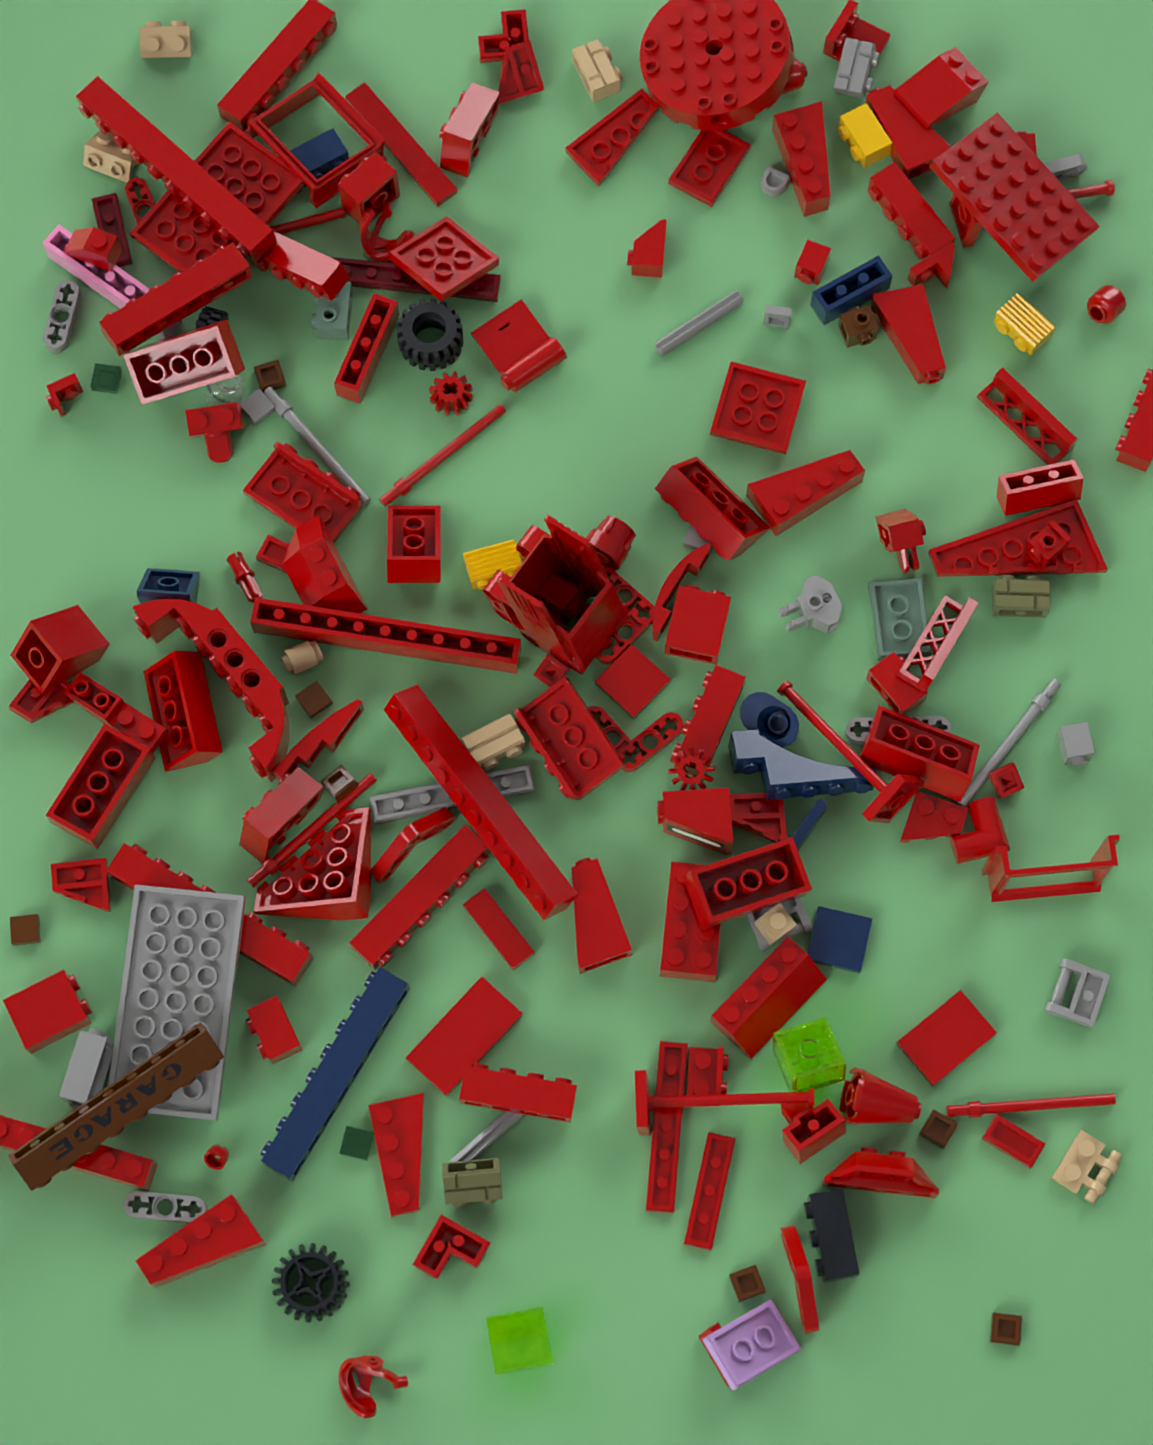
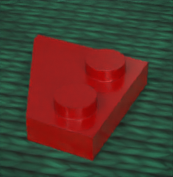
M526 40L505 47L498 92H500L499 104L545 90L531 41Z
M29 679L10 703L9 710L28 722L34 723L74 703L64 694L71 683L65 681L42 695Z
M917 792L914 796L900 842L908 843L911 840H932L943 836L948 838L960 835L969 808Z
M765 793L730 794L732 825L775 843L787 839L783 800L766 799Z
M98 858L51 864L52 891L97 909L111 912L109 876L106 872L108 868L107 859Z

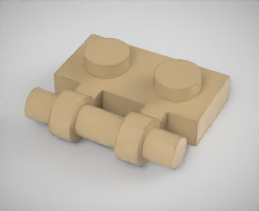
M1080 1130L1051 1179L1074 1194L1079 1191L1081 1186L1089 1189L1084 1199L1094 1204L1097 1198L1103 1196L1106 1191L1105 1185L1112 1174L1115 1175L1119 1169L1118 1163L1122 1155L1112 1150L1108 1158L1103 1157L1100 1154L1105 1144ZM1094 1164L1102 1168L1095 1180L1087 1176Z

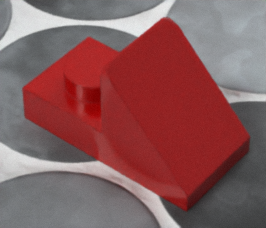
M951 241L911 267L907 279L911 285L925 284L936 275L944 287L948 288L955 244Z

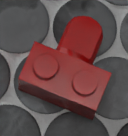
M234 402L185 410L189 436H204L207 455L210 460L217 463L228 461L233 455L230 431L245 429L241 403Z
M907 509L875 516L880 542L884 544L888 552L897 553L902 573L909 572V564L913 571L919 570L920 565L916 546L924 544L923 536L926 535L924 522Z
M826 1099L815 1108L809 1106V1103L781 1104V1113L790 1124L782 1130L783 1143L800 1164L846 1133L845 1119L829 1099Z

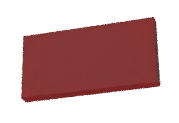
M481 976L405 1058L447 1097L463 1080L465 1066L472 1067V1063H479L521 1018L523 1013Z

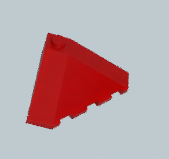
M370 808L343 810L336 816L339 822L326 833L322 829L307 843L310 846L309 850L299 858L293 855L280 867L279 871L282 874L270 885L265 881L257 888L254 913L256 915L340 921L368 918L371 900Z

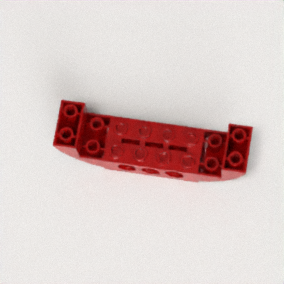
M181 599L151 600L134 605L132 609L136 616L133 620L147 640L151 637L157 644L179 627L187 639L192 638L201 656L204 659H209L216 674L221 679L225 677L229 684V689L236 698L239 699L242 696L241 699L245 703V708L254 719L259 716L258 719L262 724L261 727L266 734L248 747L252 755L249 760L253 764L252 767L262 779L266 776L272 783L275 779L273 771L287 755L290 739L289 719L285 707L289 704L284 687L217 607L211 610L198 603Z

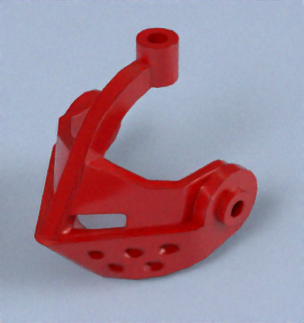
M388 203L382 205V214L379 216L372 233L368 227L374 218V210L368 208L362 215L359 228L365 258L379 261L390 260V251L414 237V232L411 230H404L395 240L378 237L384 221L392 216V206Z
M363 1355L348 1358L341 1364L339 1369L338 1383L342 1397L347 1406L362 1418H372L376 1415L377 1404L372 1399L370 1393L373 1375L389 1380L393 1383L395 1389L408 1387L407 1377H398L395 1373L383 1369L384 1362L377 1356ZM352 1372H357L359 1386L355 1385Z

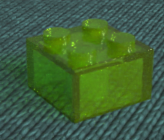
M826 1017L773 1033L772 1050L790 1092L808 1091V1088H814L815 1090L845 1081L846 1062Z

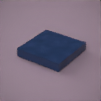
M818 906L807 954L814 963L861 973L872 918Z

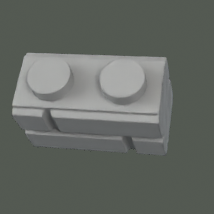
M850 38L845 39L833 87L835 93L864 99L865 93L871 91L873 77H870L872 67H877L880 55L879 52H876V45L874 43Z

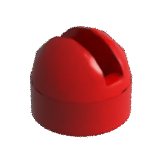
M218 1144L211 1146L204 1155L206 1165L214 1170L222 1169L229 1158L228 1150Z

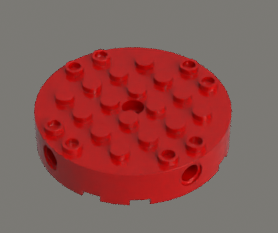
M669 0L659 9L648 24L641 41L639 60L641 72L651 98L659 105L663 114L676 123L681 122L691 126L692 129L717 131L734 128L754 120L755 115L765 108L769 109L782 95V89L787 81H790L794 68L795 51L787 20L774 0Z

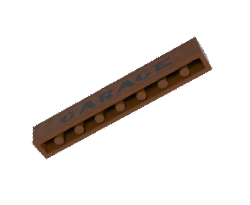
M199 1023L15 1150L8 1157L31 1191L36 1188H42L51 1181L54 1175L73 1167L77 1159L85 1154L95 1152L100 1147V1143L109 1137L113 1138L119 1135L124 1130V1127L133 1120L138 1121L145 1117L148 1110L153 1106L168 1101L176 1090L191 1085L199 1074L214 1069L220 1063L219 1060L224 1058V1055L205 1027Z

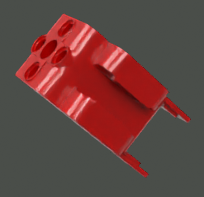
M547 515L544 521L551 535L537 526L531 525L515 547L523 561L512 577L501 570H497L483 588V592L494 611L504 620L518 628L525 639L582 675L597 654L609 646L611 635L629 613L630 609L620 601L591 541L582 535L579 536L577 532L571 531L569 527H565L564 524L558 523L556 519ZM553 574L577 587L585 599L582 609L576 614L582 617L573 628L566 627L568 620L555 612H550L538 596V593ZM596 597L591 604H586L589 598Z

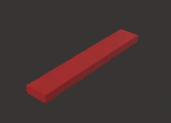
M365 82L345 95V99L385 140L384 146L437 207L458 193L455 185Z
M660 1041L655 1097L684 1096L688 1043ZM683 1107L655 1108L646 1211L674 1214Z

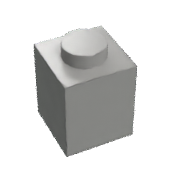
M1083 722L1060 727L1056 735L1064 765L1072 764L1074 767L1088 764V760H1091L1095 754L1088 723Z

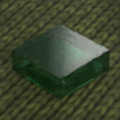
M95 363L90 385L91 390L117 394L122 373L121 366Z
M346 1126L339 1154L368 1161L374 1132Z

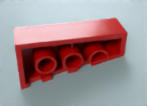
M822 101L774 114L772 131L788 175L791 176L790 180L803 216L806 217L827 211L831 194Z
M847 450L747 484L746 496L774 535L778 536L862 483L865 469L851 450Z
M231 1194L136 1259L135 1262L150 1285L156 1288L267 1244L236 1197Z

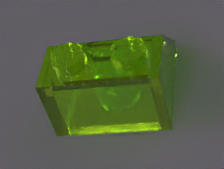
M543 1307L486 1318L496 1376L553 1365Z

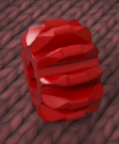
M456 371L453 372L452 377H448V374L444 372L442 374L443 379L435 377L434 386L429 388V393L431 394L430 403L436 404L435 410L437 412L445 410L447 417L451 411H454L459 416L460 408L468 410V402L473 401V394H471L473 391L472 384L467 383L465 375L458 378Z
M692 746L688 747V757L683 750H679L677 753L681 761L676 758H671L670 760L672 764L678 766L668 770L669 774H678V777L674 778L672 783L676 784L683 781L680 791L686 790L688 784H690V790H697L696 783L700 789H706L707 787L703 779L708 782H713L714 780L712 776L706 773L716 770L715 766H706V763L713 759L712 756L701 759L704 754V749L702 748L694 756V748ZM692 763H695V769L699 773L697 776L694 774L692 777H689V771L685 769L686 765L690 766Z

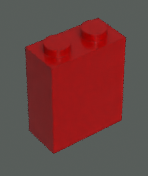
M694 585L679 586L665 642L664 654L717 665L731 597L722 591H702Z
M64 969L3 999L20 1039L30 1054L92 1024L88 1016L92 1014V1010L86 999L81 1000L77 993L81 988L74 974L69 976Z

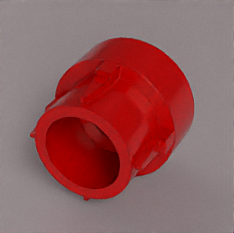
M608 515L596 529L590 530L586 539L593 544L602 566L617 571L628 557V552L632 548L631 544L636 534L625 522Z

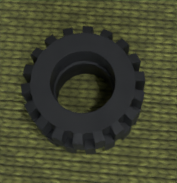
M425 299L419 300L420 304L418 305L415 303L410 304V310L405 309L402 312V318L398 320L397 336L400 351H402L404 359H409V363L413 367L418 364L420 370L425 371V368L429 367L430 371H436L435 367L440 366L442 370L447 368V362L453 364L455 356L459 357L461 354V347H463L464 343L461 319L459 314L455 313V309L452 306L447 308L446 302L443 301L438 304L436 299H430V302H425ZM429 327L438 328L445 333L440 340L433 343H425L416 338L421 330Z

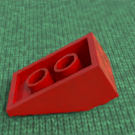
M954 47L938 55L896 88L893 93L928 128L977 103L989 82Z
M388 505L387 583H441V505Z

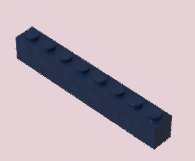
M379 967L376 973L372 971L364 984L367 988L362 996L357 995L350 1006L352 1013L347 1021L343 1019L335 1031V1034L338 1036L332 1045L330 1043L326 1045L320 1056L323 1060L319 1067H313L305 1082L308 1085L303 1093L299 1091L292 1100L291 1107L293 1109L289 1116H283L276 1127L278 1134L273 1142L269 1140L261 1151L260 1155L263 1156L261 1162L292 1182L410 990L407 982Z

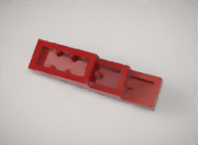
M356 699L331 714L307 733L273 771L276 780L280 781L286 773L289 772L291 774L300 763L310 768L324 747L334 753L364 711L362 701Z

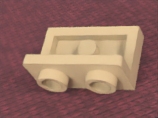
M161 21L146 22V27H139L141 58L192 57V26H186V21H171V26H161Z
M99 130L85 144L83 165L127 183L131 179L132 168L137 163L130 156L129 150L126 148L122 150L115 144L111 134L107 133L105 135Z

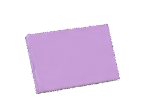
M772 1299L702 1339L732 1391L802 1350Z

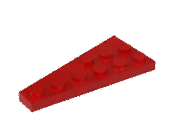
M1077 499L929 549L928 551L937 577L1106 573L1108 570ZM1054 520L1072 539L1068 547L1047 566L1043 567L1040 563H1035L1029 557L1026 547L1034 536L1043 530L1049 522ZM1043 540L1044 544L1050 546L1046 540Z

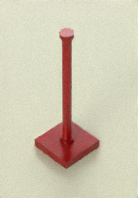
M1108 180L1104 184L1070 189L1068 191L1075 199L1103 194L1112 196L1115 193V186L1112 180ZM953 194L949 205L962 247H972L983 226Z
M785 681L781 684L777 692L781 696H785L880 792L862 815L869 822L890 823L925 783L916 775L897 774L887 785L792 688L793 684L790 681Z
M635 1070L636 1128L639 1136L651 1135L650 1111H655V1108L809 1103V1106H815L814 1088H808V1091L654 1097V1094H649L647 1071Z

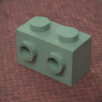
M347 282L332 301L324 297L317 298L314 296V305H317V313H312L311 326L312 329H316L318 339L349 340L353 298L351 282Z

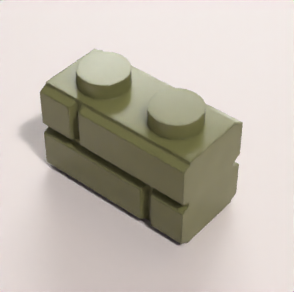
M1002 575L999 579L995 578L992 585V616L1046 618L1050 609L1049 580H1042L1040 576L1015 579L1013 575Z
M499 1158L442 1163L446 1205L452 1204L456 1207H462L467 1205L468 1202L478 1201L483 1204H491L498 1199H502Z

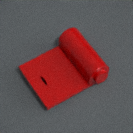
M522 299L471 332L474 340L501 375L500 381L507 391L512 390L516 393L567 359L561 344L555 337L550 338Z

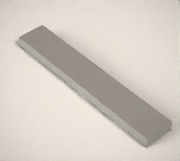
M529 764L486 773L504 798L535 792ZM439 783L369 797L375 825L431 814L444 807H447L449 810L458 808Z

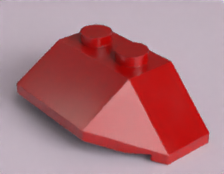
M317 516L296 528L282 565L303 605L353 613H362L368 610L321 517Z
M860 1148V1152L855 1151L822 1180V1186L926 1198H936L939 1195L938 1187L912 1157H906V1153L902 1151H889V1155L877 1154L878 1150L874 1148Z

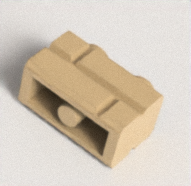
M598 39L587 43V45L574 48L572 51V62L594 103L605 99L606 96L609 97L619 93L620 82L623 81L619 68L613 67L611 63L612 55L607 46L603 47Z
M510 713L462 737L463 745L484 771L495 768L499 764L498 761L505 757L509 759L517 757L523 752L522 748L525 747L524 737Z

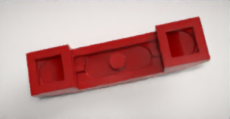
M706 543L684 557L671 571L661 587L653 613L652 639L656 642L671 620V611L666 609V606L687 572L698 576L710 556L711 545Z

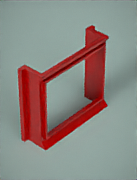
M320 72L302 88L253 120L249 119L248 129L245 130V133L253 139L259 135L310 188V203L316 209L339 194L338 184L341 178L347 173L351 174L365 157H370L376 152L387 161V158L384 156L385 140ZM321 95L368 146L317 180L269 128Z
M1119 834L1108 835L1091 858V862L1010 870L1007 845L995 846L982 869V875H988L991 901L1000 902L1101 892V882L1113 866H1118L1115 846L1120 840ZM1092 870L1094 880L1004 889L1010 878Z

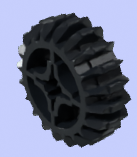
M315 1243L310 1244L309 1252H306L303 1244L299 1245L300 1255H296L290 1249L288 1253L293 1259L288 1261L286 1258L281 1257L280 1261L285 1265L284 1270L279 1267L274 1269V1272L281 1275V1279H272V1284L281 1286V1288L275 1289L272 1292L273 1295H283L278 1300L277 1305L281 1307L288 1303L289 1305L284 1313L290 1315L295 1309L294 1319L297 1321L305 1313V1321L307 1323H311L312 1314L316 1315L317 1321H323L321 1312L324 1310L329 1317H332L333 1311L329 1307L333 1304L336 1308L341 1309L342 1305L336 1299L338 1296L346 1299L348 1295L340 1291L341 1287H350L348 1281H341V1278L349 1275L348 1270H338L345 1262L342 1259L335 1263L333 1262L337 1256L335 1251L325 1256L327 1247L324 1245L320 1248L319 1253H316L317 1247ZM319 1260L328 1266L323 1270L311 1272L303 1262ZM296 1267L300 1280L293 1287V1290L289 1292V1276ZM304 1271L311 1278L318 1279V1282L315 1283L318 1295L309 1287L304 1288V1284L307 1283L305 1282L306 1276L303 1273ZM333 1274V1289L326 1299L322 1292V1285ZM311 1294L319 1305L306 1307L295 1303L293 1300L299 1296Z

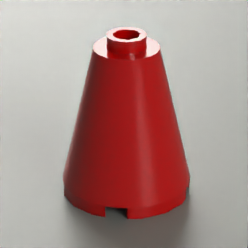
M854 1067L850 1070L849 1073L854 1075L851 1081L845 1080L839 1106V1111L845 1112V1117L843 1118L846 1124H911L914 1119L919 1118L921 1103L918 1102L917 1096L861 1068Z

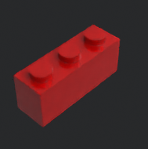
M1075 459L999 475L996 498L1005 516L1059 505L1075 499L1081 500L1084 478Z

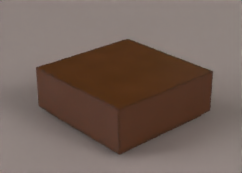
M279 360L254 367L260 390L263 393L268 387H272L275 390L287 386Z
M315 681L295 695L296 700L310 719L333 704L318 681Z
M342 765L320 781L337 802L359 786L354 777Z
M38 914L10 917L11 944L13 946L41 943Z
M933 1109L919 1135L944 1149L958 1123Z
M756 1265L729 1274L738 1302L766 1293Z
M993 1312L990 1342L1020 1346L1022 1316Z

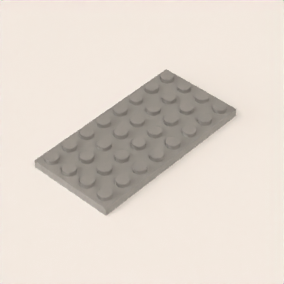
M135 885L109 1085L199 1023L205 1027L224 1055V1058L219 1060L220 1063L214 1069L202 1072L191 1085L179 1088L172 1093V1097L168 1101L156 1104L148 1110V1113L218 1121L246 896Z

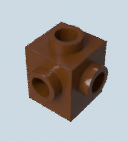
M870 305L865 307L855 306L846 313L840 314L838 327L848 348L858 344L863 346L873 342L877 337L881 324L877 313H873Z

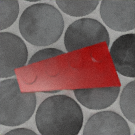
M641 88L565 148V153L599 187L657 113L659 105Z
M424 1093L368 1105L391 1217L420 1211Z

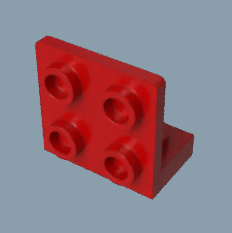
M848 0L825 38L823 54L840 62L846 38L874 43L876 45V52L881 54L891 34L860 19L859 14H857L858 3Z

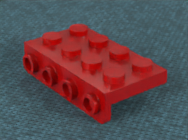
M277 441L273 445L275 450L244 487L243 493L294 529L320 516L335 543L362 509L360 493L351 486L346 488L340 484L339 479L331 472L327 471L324 473L318 469V465L308 457L304 459L299 456L296 449L290 444L285 443L283 445Z
M563 677L524 708L514 710L517 717L515 719L516 724L523 732L528 733L532 739L529 741L531 747L536 753H541L546 761L544 763L546 770L552 776H556L560 782L558 787L566 798L581 800L626 766L569 678Z

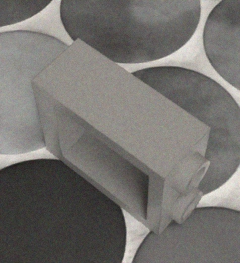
M91 1028L89 1032H79L59 1093V1097L69 1105L79 1107L104 1088L112 1062L114 1044L110 1041L111 1038L105 1036V1032Z

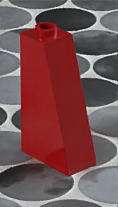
M890 85L884 88H875L867 94L865 103L868 104L892 142L890 156L893 162H896L909 180L932 171L929 167L932 161L951 148V146L931 126L926 128L893 93L895 90Z
M921 284L873 294L870 304L873 313H877L882 328L917 384H934L943 379L946 366L924 285Z
M589 857L575 863L576 866L571 867L572 886L578 893L573 901L577 962L580 974L632 956L631 945L598 858L591 860Z

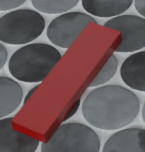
M711 1132L707 1134L684 1245L709 1251L712 1250L736 1138Z

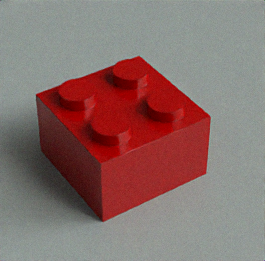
M376 152L370 157H365L351 174H345L338 184L342 207L359 225L362 215L368 208L374 210L375 215L373 219H375L382 212L383 204H392L400 197L397 171Z

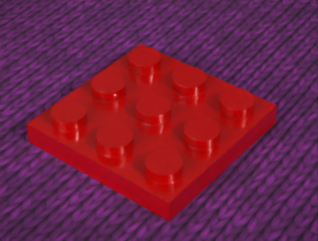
M448 216L390 251V260L441 302L499 266L498 256Z
M730 361L710 435L786 455L806 386V380Z

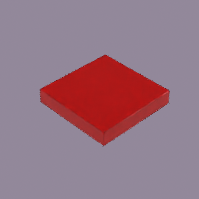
M631 644L595 680V685L629 716L635 719L671 682V679Z

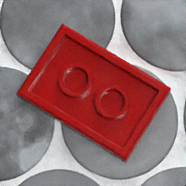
M701 130L668 179V184L712 207L751 149V144L725 130Z
M960 990L899 1039L896 1044L933 1087L994 1037L997 1032Z

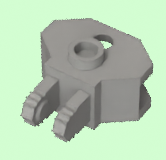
M814 575L805 579L802 595L798 596L795 602L780 608L777 612L779 616L786 617L798 611L800 617L789 621L785 625L786 630L789 632L805 626L806 629L813 627L828 634L837 629L842 603L831 582Z

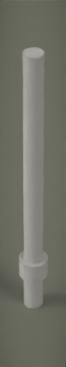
M268 387L264 394L275 405V411L281 418H286L346 487H353L360 493L362 505H367L371 498L293 412L291 404L287 400H283L272 387Z
M1052 679L1043 692L1038 693L1031 701V707L970 782L961 801H955L956 804L964 807L968 804L988 779V773L995 770L1041 711L1044 712L1051 703L1050 699L1061 686L1058 680Z

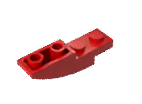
M81 672L64 692L67 697L99 721L145 745L153 753L169 733L165 727L125 703L121 697Z

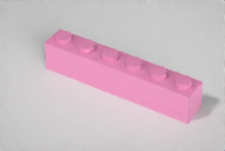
M59 224L42 242L50 259L120 309L128 301L134 298L138 299L150 290L117 265L110 272L64 254V250L73 234ZM182 320L157 335L162 339L171 337L183 323Z

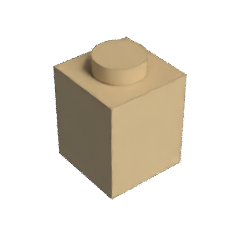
M781 903L759 917L754 923L770 946L797 926Z

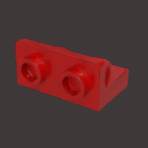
M718 1046L717 1049L689 1047L686 1096L727 1094V1082H722V1071H728L729 1054H723L724 1046Z

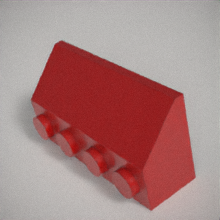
M697 456L672 465L654 488L660 494L661 499L670 504L679 513L681 519L697 530L698 535L702 539L707 540L715 548L716 553L727 561L741 556L770 529Z
M173 651L144 670L143 674L153 719L169 731L168 735L159 745L164 770L169 772L206 763L223 753L201 653Z
M878 705L863 743L860 757L870 767H875L894 777L897 774L916 775L925 783L922 786L923 788L960 802L972 780L980 744Z
M787 936L711 1015L710 1022L751 1060L827 979L811 957Z

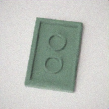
M922 577L869 582L868 590L877 660H883L892 652H895L898 657L907 658L928 623ZM930 645L920 647L923 657L931 656L932 650Z

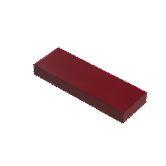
M113 193L91 198L98 229L116 235L119 239L122 252L115 265L123 267L133 264L117 194Z

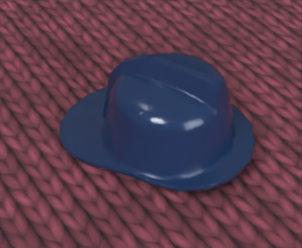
M755 692L743 700L740 707V719L747 730H759L761 736L781 748L790 745L796 739L799 732V721L797 715L786 704L766 692Z

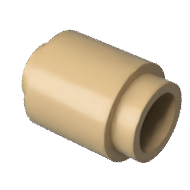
M307 640L284 650L285 656L281 657L286 671H292L294 675L317 666L318 662L323 660V655L315 640L311 642Z

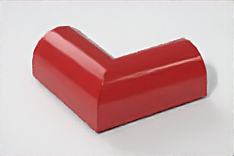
M526 9L501 11L503 34L478 36L480 63L503 62L505 47L529 40Z
M985 797L969 803L967 807L969 808L968 811L975 831L949 838L956 863L961 864L988 857L995 846L1007 845V852L1010 851L994 797Z
M441 1214L412 1265L438 1280L451 1255L478 1268L488 1252L491 1242Z

